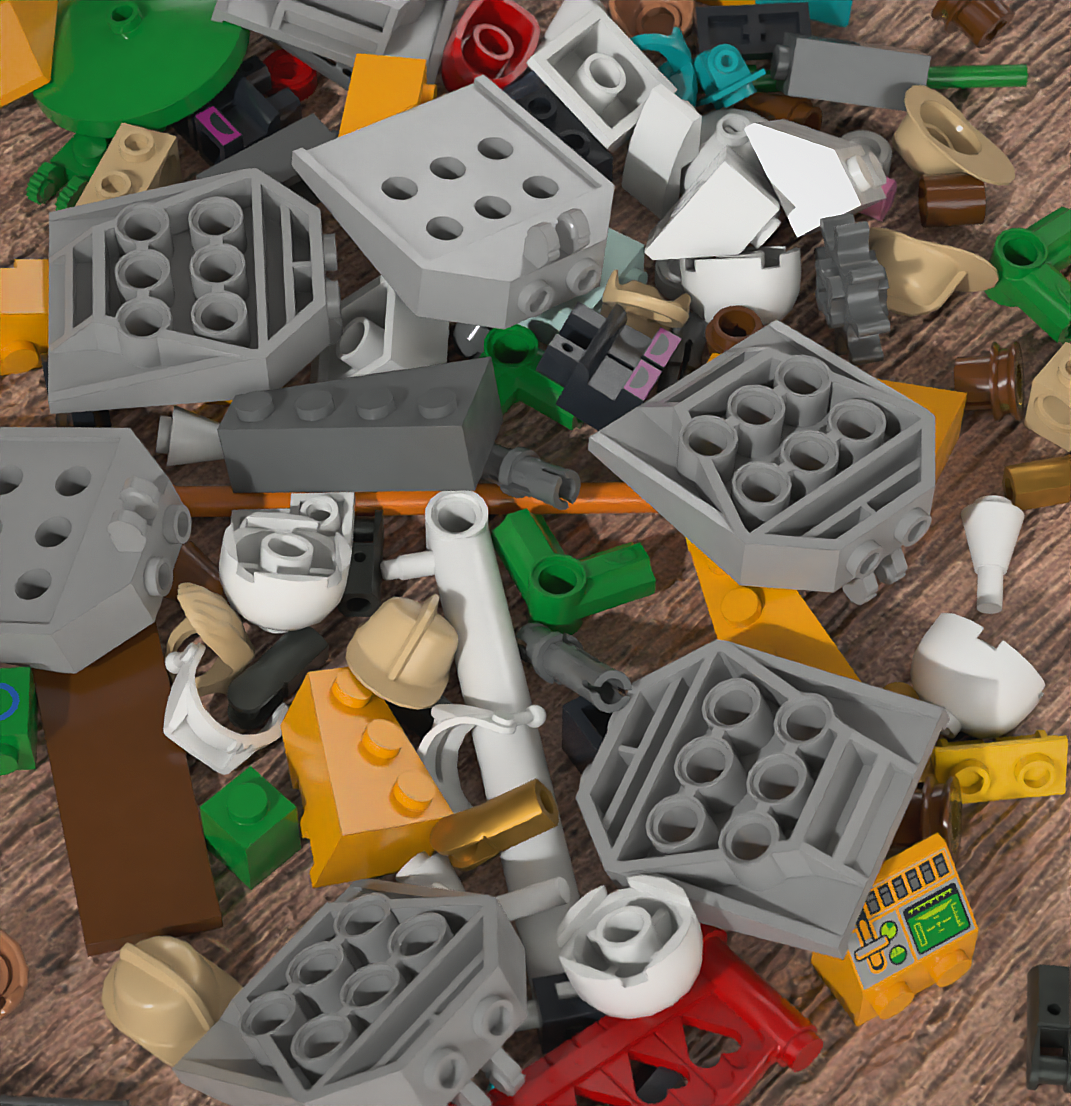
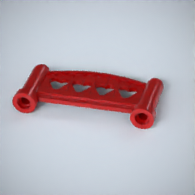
M699 923L703 938L702 963L699 974L690 990L675 1004L653 1015L632 1019L606 1015L598 1022L572 1037L571 1040L564 1042L544 1057L524 1068L521 1073L525 1075V1083L514 1095L508 1097L497 1088L490 1090L485 1095L491 1100L492 1106H577L576 1095L614 1106H739L765 1075L770 1066L777 1063L780 1067L788 1066L794 1072H800L817 1058L822 1050L823 1040L817 1035V1027L726 945L727 933L722 928ZM683 1025L733 1038L740 1045V1049L733 1053H721L718 1064L713 1067L702 1068L696 1066L689 1058ZM629 1060L674 1070L682 1074L688 1083L679 1089H667L666 1098L660 1103H645L635 1093ZM450 1102L447 1106H455V1104Z

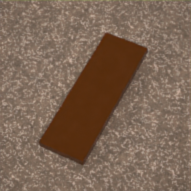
M156 620L77 673H61L32 668L88 957L121 950L127 942L135 945L151 937L171 936L177 938L222 928V915L185 750L169 739L163 732L164 716L171 687Z

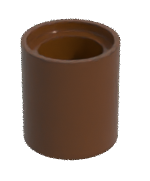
M968 173L921 175L918 184V208L922 227L982 225L986 214L984 181Z

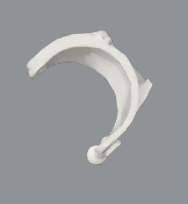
M191 642L183 652H171L165 660L167 670L177 674L167 702L163 732L169 739L220 774L227 775L238 768L255 751L268 746L282 736L280 724L290 706L282 703L274 711L264 728L256 734L242 735L223 727L204 709L196 688V667L205 652L206 646L201 643L196 645Z
M437 704L431 710V715L434 717L432 729L422 740L417 754L455 814L473 808L461 789L457 770L458 752L466 733L475 725L507 735L514 734L516 727L519 725L527 724L529 727L537 728L544 724L546 712L539 705H531L522 712L507 713L504 711L492 712L460 704Z

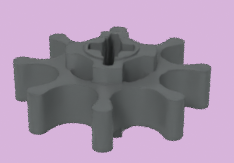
M853 213L820 218V228L825 246L814 248L817 275L815 295L819 312L822 311L828 329L834 328L835 353L837 356L848 354L849 363L854 366L883 361L884 354L879 334L890 332L891 329L887 308L889 284L885 267L879 264L875 250H869L870 229L868 222L855 223Z

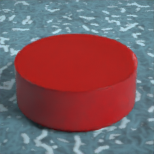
M281 49L272 52L262 61L271 74L272 89L265 93L268 97L284 88H289L300 101H303L315 92L318 85L317 71L286 50Z

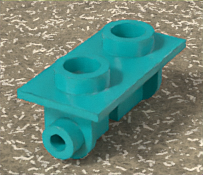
M720 44L711 50L700 53L693 65L696 78L705 97L697 100L696 107L712 102L715 109L719 110L756 92L752 81L766 74L764 68L750 73L738 49L729 44Z

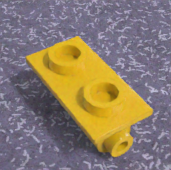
M1042 729L1036 730L1035 734L999 737L996 738V742L984 743L983 739L948 742L946 738L938 739L937 746H934L931 752L935 778L938 780V783H945L950 777H957L960 784L962 804L1065 794L1068 738L1067 735L1047 736L1046 731Z

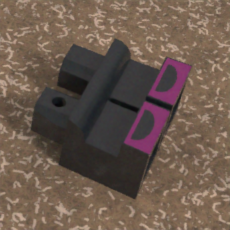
M253 55L242 61L233 78L213 99L192 114L170 125L195 151L199 150V155L212 167L301 120L302 107L299 98L289 88H284L267 98L262 95L272 89L271 74L266 65L256 55Z
M578 301L559 334L556 333L548 345L535 371L564 387L556 402L557 406L597 431H600L646 401L682 338L662 327L658 329L653 339L626 325V311L618 303H616L606 318Z

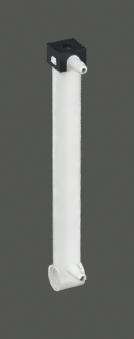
M441 491L430 499L425 508L427 551L399 555L396 559L382 561L380 564L382 578L386 581L393 579L408 580L435 575L444 617L458 633V647L454 660L465 705L492 712L516 713L525 711L527 707L532 705L488 527V507L484 499L474 491ZM527 724L519 725L516 727L515 733L509 735L497 733L477 725L471 729L487 801L537 778L551 791L556 802L538 727H529ZM560 815L559 823L556 827L503 852H499L508 892L559 876H563L566 879L571 891L570 903L515 920L519 939L525 948L526 970L532 991V1000L527 1001V1018L514 1032L536 1028L542 1054L551 1052L607 1015L580 998L571 985L559 959L560 948L556 941L557 928L569 908L580 900Z

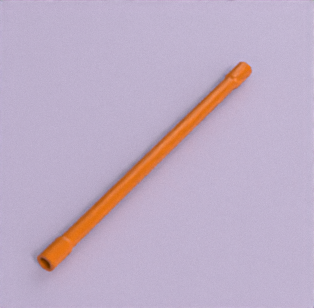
M580 482L579 495L573 504L568 502L569 508L566 510H559L532 497L514 498L503 493L500 489L501 486L495 483H478L474 491L484 499L488 507V515H505L526 508L533 514L658 513L625 482ZM173 484L181 501L189 509L191 517H231L232 510L285 509L290 508L291 493H328H233L231 486H176ZM441 491L354 492L356 498L355 516H375V510H383V516L425 515V508L430 499Z

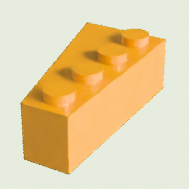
M693 543L688 544L717 639L733 642L861 682L797 590L739 585Z

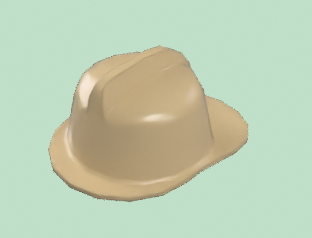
M913 85L905 92L904 103L908 113L894 133L892 143L893 147L916 176L920 178L921 175L968 173L994 185H1009L1015 179V169L1008 157L972 126L951 101L939 92L922 85Z
M869 228V250H875L879 264L885 267L889 284L887 308L893 313L909 317L927 315L941 308L954 291H984L994 287L999 280L997 269L986 259L972 252L952 246L918 240L886 228Z
M434 593L423 604L409 598L394 596L385 601L368 621L359 624L347 646V663L357 679L380 698L398 706L416 710L431 708L440 700L450 678L449 670L458 647V633L444 617L437 613L440 596Z
M159 936L140 941L135 945L127 942L121 948L120 959L114 963L104 980L101 1001L107 1019L120 1032L130 1037L165 1064L174 1067L215 1025L230 1001L243 987L235 978L198 953L188 942L171 936Z

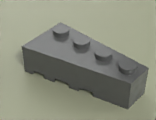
M484 357L235 395L217 432L233 493L475 491L502 425L503 415L492 358Z

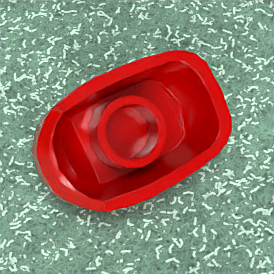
M473 0L456 24L442 56L441 79L446 91L451 93L473 84L474 78L485 75L502 91L514 84L529 66L526 62L534 55L538 45L540 27L534 16L513 0Z

